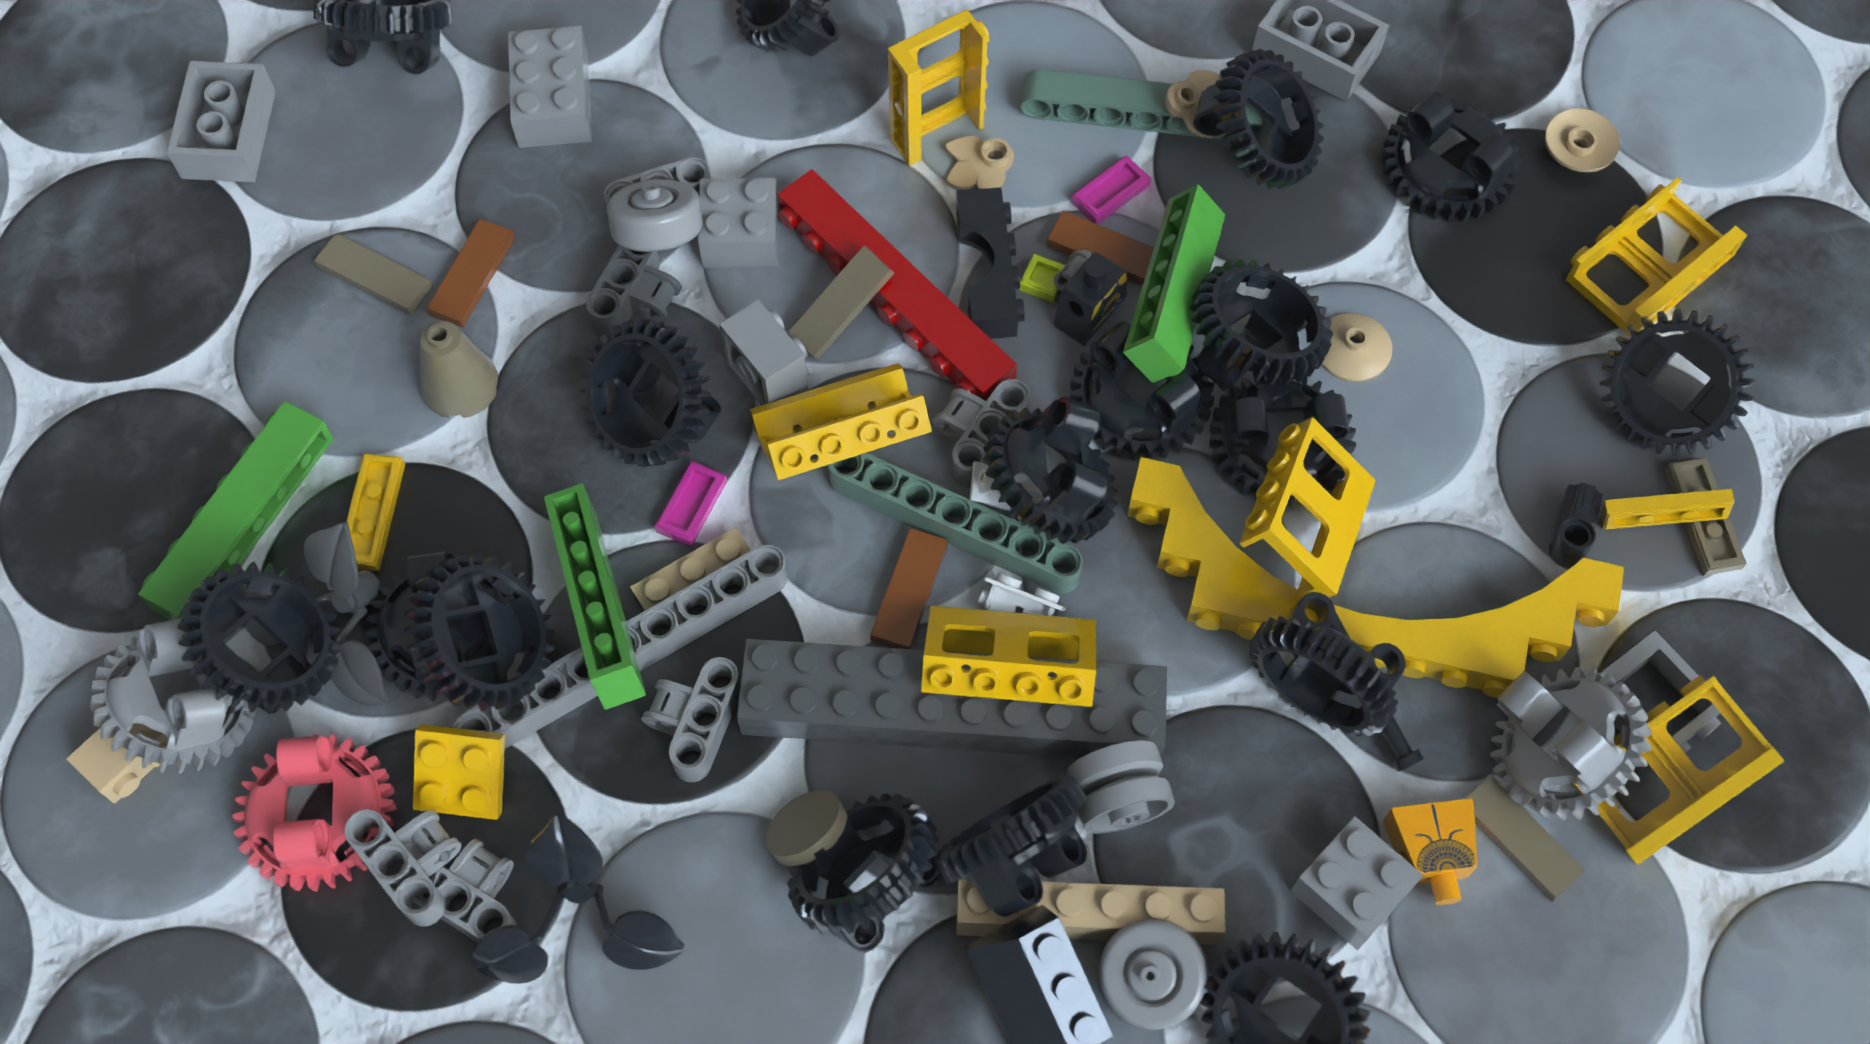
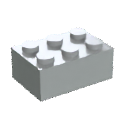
M1276 0L1258 25L1253 50H1272L1275 55L1282 54L1285 62L1292 61L1294 63V72H1303L1301 79L1347 102L1381 53L1389 25L1340 0Z
M582 26L508 32L510 121L518 148L592 142L588 51Z
M189 61L167 149V155L181 179L255 182L276 92L263 64Z

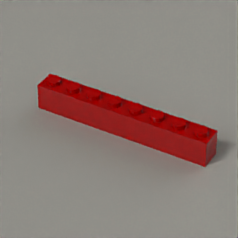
M813 169L806 172L777 194L779 203L778 216L781 222L789 230L794 228L802 236L805 245L814 254L819 252L827 260L829 268L836 276L864 245L894 272L891 278L869 302L877 309L880 318L885 324L890 327L895 326L903 334L905 342L915 352L920 350L929 359L931 367L939 376H946L955 384V388L969 391L985 401L988 400L1002 381L1016 379L1017 363Z

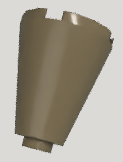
M437 321L428 325L420 337V391L429 408L440 416L450 418L449 415H462L463 418L472 417L485 410L494 400L497 393L498 372L492 360L453 323Z

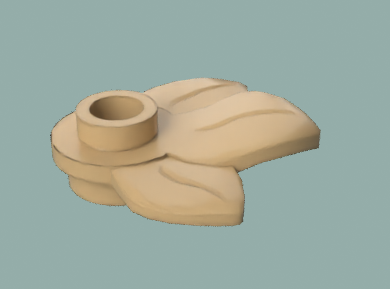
M1198 70L1192 72L1185 82L1179 81L1170 86L1166 92V108L1173 116L1183 118L1187 128L1192 133L1205 138H1213L1214 136H1207L1198 132L1193 126V120L1201 93L1207 87L1215 84L1217 80H1220V76L1213 71Z
M965 136L946 144L947 151L958 161L947 178V183L950 186L961 190L971 189L976 186L978 189L1003 187L1006 178L1005 172L1012 167L1014 162V152L1005 140L991 138L983 141L976 136ZM992 157H998V158H1000V159L994 160V159H991V158H992Z

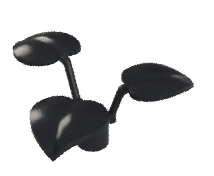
M557 812L547 826L532 840L526 853L527 868L536 878L552 885L561 884L541 926L531 938L522 927L517 925H505L491 930L476 945L472 955V964L480 973L506 983L523 984L539 978L545 972L548 965V954L537 944L543 940L564 898L572 903H584L592 896L595 897L602 927L605 932L609 933L603 941L602 951L609 960L621 967L633 970H646L662 966L681 954L684 944L677 938L672 927L664 919L648 911H629L620 915L616 919L615 925L610 922L603 898L604 887L597 884V879L603 867L601 853L581 828L566 816Z

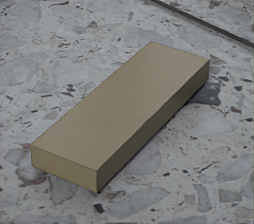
M338 233L332 237L314 260L317 268L409 315L414 312L432 288L429 279Z
M864 245L788 333L792 337L796 336L802 342L806 351L814 358L819 359L891 278L894 272Z
M1707 457L1668 463L1664 469L1673 494L1719 490ZM1729 516L1727 519L1684 523L1703 576L1742 570L1746 566L1747 562Z
M1492 775L1464 798L1473 799L1475 824L1551 901L1558 897L1586 871L1519 803H1516L1509 796V793Z

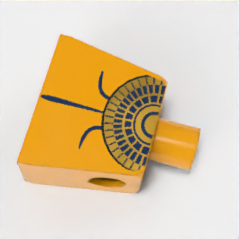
M1473 799L1391 808L1383 819L1384 827L1393 849L1424 875L1417 884L1431 883L1436 905H1448L1461 901L1462 898L1457 879L1469 877L1477 868Z

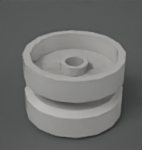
M1140 740L1111 745L1079 758L1068 767L1067 776L1074 778L1087 798L1086 802L1082 804L1083 806L1077 809L1083 829L1086 832L1100 834L1132 828L1149 822L1173 808L1175 799L1170 784L1165 778L1157 776L1164 765L1158 747L1154 742Z

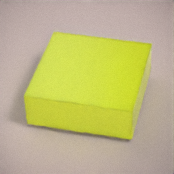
M1033 254L1020 280L1019 290L1054 303L1059 293L1054 284V276L1066 265Z

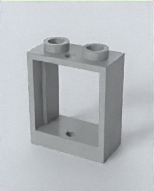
M1653 631L1600 673L1602 678L1607 673L1611 674L1616 683L1625 681L1650 661L1681 695L1682 693L1679 690L1699 676L1656 631ZM1700 699L1691 705L1700 715L1672 736L1684 753L1692 748L1687 741L1695 734L1704 739L1721 724L1716 718L1720 712L1708 699ZM1618 714L1615 717L1614 726L1622 732V725L1628 726V724Z

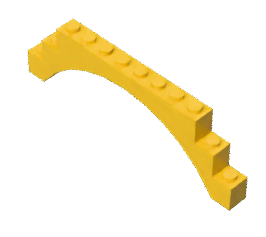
M1143 457L1140 458L1127 516L1136 518L1137 521L1146 525H1156L1158 523L1166 525L1157 568L1164 569L1168 574L1176 577H1186L1188 575L1196 577L1187 621L1195 622L1202 629H1225L1236 632L1238 636L1244 639L1252 640V637L1263 621L1267 622L1269 617L1275 620L1279 616L1285 618L1289 610L1299 601L1295 598L1298 589L1271 575L1232 543L1204 510L1185 477L1181 466ZM1582 558L1546 587L1502 608L1459 618L1405 620L1362 614L1334 605L1350 638L1368 652L1374 646L1381 643H1391L1397 646L1405 657L1406 667L1402 675L1410 678H1422L1425 676L1438 679L1444 685L1453 688L1472 687L1483 690V693L1488 696L1498 698L1525 671L1527 654L1541 662L1560 661L1572 644L1575 619L1582 625L1589 627L1607 626L1619 611L1624 567ZM1305 608L1306 616L1310 620L1318 622L1316 613L1309 608ZM1375 658L1377 668L1386 667L1383 661Z

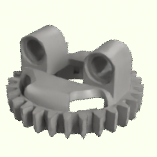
M182 618L145 625L140 630L138 639L136 637L131 639L130 649L118 645L115 656L107 654L103 664L104 667L97 668L95 681L92 682L90 691V711L94 712L93 725L102 726L100 731L101 739L113 738L112 751H117L121 748L127 749L126 761L135 756L143 758V769L150 762L159 763L161 773L165 771L168 764L176 765L178 772L181 774L184 771L185 764L191 763L195 770L199 771L203 766L204 759L215 766L219 762L220 755L229 758L233 753L234 747H240L244 742L245 736L252 728L254 722L252 719L257 711L256 709L254 713H250L248 701L242 700L236 708H232L233 696L228 694L219 701L216 700L215 697L219 688L215 685L204 690L201 688L174 694L172 698H168L165 711L162 710L149 677L190 669L196 664V661H182L181 658L185 651L191 648L178 645L177 642L184 633V631L177 629ZM204 674L196 675L200 687L206 679ZM230 705L231 713L226 723L223 725L226 716V711ZM140 723L153 730L162 732L169 739L167 747H158L159 741L146 737L141 733L134 737L130 734L132 725Z
M1575 667L1571 678L1560 669L1557 673V681L1552 682L1546 675H1542V685L1526 671H1523L1497 698V706L1509 717L1507 721H1497L1495 724L1503 732V735L1491 738V741L1499 748L1490 753V756L1498 763L1493 768V771L1502 778L1499 784L1509 792V796L1516 803L1521 804L1531 813L1537 811L1546 819H1549L1554 814L1561 821H1565L1570 811L1575 818L1582 820L1585 808H1589L1595 815H1598V804L1603 801L1614 807L1615 803L1612 796L1616 792L1628 795V791L1624 786L1628 779L1640 781L1634 772L1635 767L1648 766L1640 753L1652 750L1650 743L1645 739L1652 734L1650 727L1646 724L1648 716L1641 707L1639 699L1633 692L1630 693L1628 687L1622 681L1616 683V680L1608 673L1602 678L1596 669H1591L1587 676H1585L1579 667ZM1563 707H1566L1581 721L1553 748L1555 751L1552 754L1560 761V763H1557L1533 742L1532 738ZM1618 714L1628 724V726L1622 725L1621 746L1627 752L1615 746L1613 741L1615 734L1614 720ZM1576 783L1584 795L1580 796L1577 790L1555 792L1556 799H1552L1543 789L1552 784Z

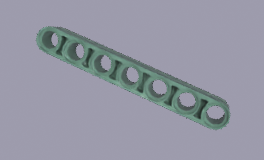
M1044 69L1031 70L1025 75L1021 111L1030 118L1201 137L1192 133L1187 128L1183 118H1177L1167 110L1166 92L1172 83ZM1246 103V115L1252 132H1255L1256 128L1270 123L1250 103ZM1226 134L1214 136L1213 138L1222 139V137Z
M868 453L828 464L831 487L834 491L924 533L947 539L948 544L1060 594L1069 593L1079 584L1083 564L1082 555L1078 549L1070 544H1062L1056 538L1049 541L1043 532L1035 535L1033 528L1030 526H1021L1019 521L977 502L970 501L968 498ZM843 467H851L855 469L850 474H842L838 472V470ZM878 483H886L890 485V488L877 490L873 486ZM914 499H921L927 502L920 507L909 504ZM950 515H956L963 520L958 523H949L944 519ZM991 531L995 532L999 537L994 540H987L981 537V534ZM1021 548H1029L1036 554L1025 557L1017 551ZM1063 564L1069 566L1073 571L1063 574L1057 572L1054 567Z

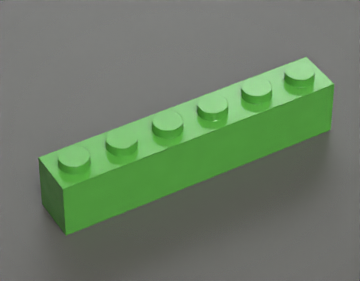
M1199 184L1168 199L1123 353L1152 383L1166 377H1174L1184 370L1196 326V323L1191 321V317L1194 314V311L1190 309L1194 300L1192 296L1201 280L1207 273H1210L1221 235L1225 214Z
M286 401L281 404L277 411L268 416L263 430L253 442L244 448L240 460L231 472L221 478L215 493L205 506L200 507L196 511L192 523L181 538L176 539L171 544L167 556L156 571L151 572L145 578L138 595L152 611L169 620L184 618L185 616L181 613L183 607L188 603L191 593L196 588H199L204 579L207 577L213 578L221 568L229 572L236 563L239 565L243 563L334 440L325 422Z
M583 483L544 496L589 678L604 709L606 710L646 696L597 514Z

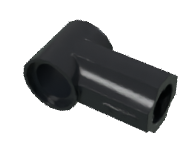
M1582 482L1576 485L1569 484L1566 488L1555 536L1549 545L1551 559L1562 567L1571 568L1582 558H1585L1596 539L1595 526L1603 494L1596 490V486ZM1568 540L1575 542L1577 545L1571 544Z

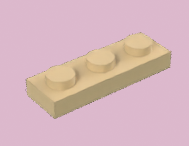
M735 527L630 586L631 592L642 610L645 611L748 553L751 549Z

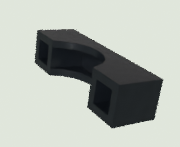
M1001 187L956 191V217L959 242L982 252L992 265V270L987 277L968 288L969 319L990 339L1017 337L1018 322L1025 321L1023 298L1016 299L1015 289H1020L1019 266H1012L1011 256H1016V243L1014 233H1007L1006 225L1012 223L1010 202H1003Z

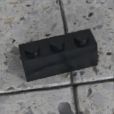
M1043 904L964 946L1009 1044H1100L1113 1037L1060 918Z

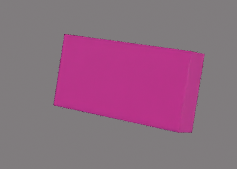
M1125 155L1071 195V203L1091 222L1099 224L1148 188L1151 184V177Z
M690 461L654 526L656 533L692 547L727 483V476Z

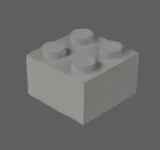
M776 177L700 179L699 199L703 223L698 236V244L703 268L778 266L779 203Z
M758 299L719 324L726 364L760 405L809 391L807 376L810 373L805 362V357L808 355L807 351L796 336L791 338L785 332L783 321L774 309L767 310Z
M1355 816L1298 878L1291 892L1358 951L1424 875Z

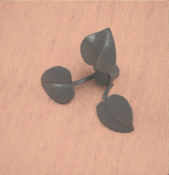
M342 522L333 527L316 531L308 536L304 543V555L313 576L317 580L327 583L328 590L332 591L315 599L318 602L329 600L337 611L354 614L335 640L342 647L336 655L339 661L332 671L331 679L336 687L348 698L364 705L381 706L387 704L390 700L385 693L381 671L375 657L362 643L356 640H347L345 642L360 618L368 614L365 606L380 598L381 591L379 589L381 585L377 577L370 571L362 570L358 572L348 522ZM242 584L236 592L237 595L243 598L263 600L272 598L274 594L271 588L269 592L247 590V584ZM253 618L246 625L245 628L248 633L259 643L267 646L279 643Z

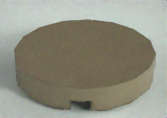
M826 790L807 792L791 800L776 814L769 824L765 835L766 848L781 865L793 867L816 859L814 853L822 847L825 851L830 849L844 831L847 814L842 802L831 791Z

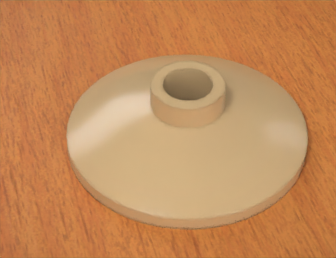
M1576 108L1565 110L1553 117L1545 132V144L1551 156L1566 168L1579 172H1594L1606 168L1614 161L1620 149V137L1615 126L1603 115L1592 110Z
M1344 313L1330 318L1332 322L1329 329L1333 332L1330 341L1332 345L1321 364L1323 368L1336 378L1349 382H1364L1379 376L1387 368L1392 356V342L1384 327L1376 320L1357 313ZM1351 338L1357 339L1362 343L1356 344L1351 341Z

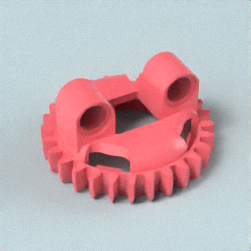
M317 734L307 737L285 738L278 741L277 759L267 753L264 755L265 761L269 765L265 770L255 766L251 768L257 780L255 783L243 781L241 785L249 792V795L235 798V802L242 808H245V811L232 815V818L237 823L245 824V826L238 828L233 833L238 839L246 840L238 847L239 851L246 856L251 855L247 863L255 869L261 867L259 874L263 878L269 880L274 876V882L280 887H284L290 880V886L297 891H300L305 881H307L308 887L312 891L317 892L321 879H324L330 888H335L336 875L341 874L348 881H352L350 868L356 865L361 870L367 871V866L352 846L344 851L348 857L346 860L341 862L336 857L338 847L347 840L345 836L347 820L354 813L369 809L376 811L390 827H394L393 819L384 813L394 811L397 807L393 800L386 799L395 794L391 783H385L390 778L385 768L378 770L381 762L375 755L368 758L369 751L365 746L361 745L354 751V742L347 738L339 747V741L334 734H330L328 739ZM346 766L353 768L360 777L355 776ZM333 783L331 826L324 819L286 822L288 787ZM379 828L368 829L369 835L367 839L361 838V842L372 841L377 836ZM264 838L274 847V852L266 845Z

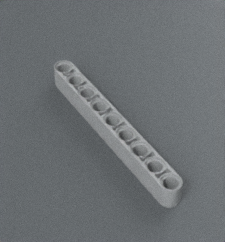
M773 545L756 547L626 621L639 671L644 670L782 590L787 583L788 577L783 552ZM766 565L777 567V570L770 574L759 572ZM738 585L742 587L736 594L724 593L728 586ZM696 605L707 607L699 615L688 613L689 609ZM661 625L671 627L669 632L662 636L652 634L653 630ZM582 647L542 670L545 678L535 684L536 689L524 696L521 701L512 705L508 704L499 710H496L493 706L484 712H481L479 706H476L462 714L456 720L453 728L485 730V732L505 734L506 749L597 697L598 695L590 678L579 677L580 672L587 668ZM550 688L561 689L555 698H542L544 692ZM523 709V713L518 719L513 721L505 720L507 713L511 710Z

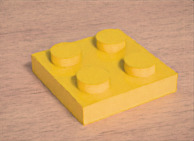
M420 724L415 730L413 810H434L437 813L498 820L502 814L505 734Z

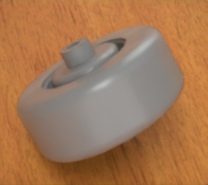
M648 180L626 186L609 199L606 207L610 234L613 240L620 246L634 251L654 252L681 246L696 237L703 223L698 193L691 186L674 180Z
M1144 919L1130 923L1112 936L1102 952L1099 963V983L1102 994L1110 1008L1121 1019L1136 1027L1155 1030L1179 1024L1195 1011L1206 991L1204 985L1208 979V964L1205 953L1198 940L1191 933L1173 922L1159 919Z

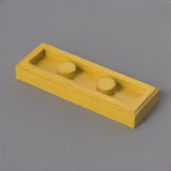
M363 453L346 520L354 546L357 569L380 571L406 464L402 457Z
M1732 489L1605 500L1601 513L1602 527L1606 530L1727 519L1735 501Z

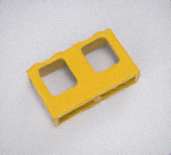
M967 9L888 48L890 141L909 166L922 160L921 136L965 114L969 116L978 130L984 128V112L986 111L985 89H987L986 66H988L987 42H989L990 38L985 25L981 21H976ZM960 29V47L958 51L921 70L917 64L919 49ZM959 76V93L957 97L921 115V94Z
M1679 177L1666 187L1662 184L1658 185L1648 195L1643 206L1639 207L1636 204L1631 207L1622 217L1621 224L1616 228L1612 225L1608 226L1597 237L1594 246L1590 249L1587 246L1582 247L1570 260V264L1573 267L1566 281L1631 338L1632 336L1627 330L1629 325H1634L1643 330L1641 319L1644 316H1648L1655 323L1657 321V312L1664 311L1667 313L1731 259L1747 237V234L1737 226H1734L1723 236L1674 194L1682 181ZM1659 213L1667 215L1698 242V246L1674 264L1665 260L1637 235V230ZM1609 254L1619 257L1648 283L1647 289L1624 306L1617 304L1586 275L1587 271Z
M900 363L749 409L759 445L777 480L932 432L923 394L916 396L910 394ZM894 430L893 435L887 436L888 431ZM812 455H817V459L810 460Z
M1311 417L1298 425L1295 423L1290 424L1280 433L1278 437L1279 444L1274 456L1268 462V472L1263 484L1256 492L1257 500L1252 512L1245 520L1246 528L1239 543L1244 548L1264 539L1302 576L1295 595L1297 600L1311 592H1320L1328 596V598L1337 595L1376 482ZM1311 439L1315 440L1345 472L1344 480L1337 483L1332 495L1304 468L1303 460ZM1291 494L1321 522L1311 553L1282 524V516Z
M941 606L930 607L923 656L921 692L1092 707L1096 677L1095 619ZM944 651H949V652H961V653H973V654H988V655H990V656L955 654V653H947V652H944ZM1029 657L1078 660V662L1060 663L1032 660ZM969 665L971 668L965 670L962 668V666ZM1054 672L1056 673V676L1050 677L1048 676V673Z
M1701 675L1696 677L1679 690L1684 696L1681 700L1671 707L1664 701L1647 713V725L1650 727L1652 734L1645 739L1650 743L1652 750L1640 754L1669 789V798L1636 822L1628 821L1615 805L1612 807L1605 801L1598 804L1599 815L1625 846L1626 852L1637 865L1784 762V759L1769 744L1714 676L1707 681ZM1700 699L1710 700L1742 739V745L1738 750L1707 771H1701L1693 764L1666 728L1667 723ZM1622 732L1614 737V745L1627 752L1621 746Z

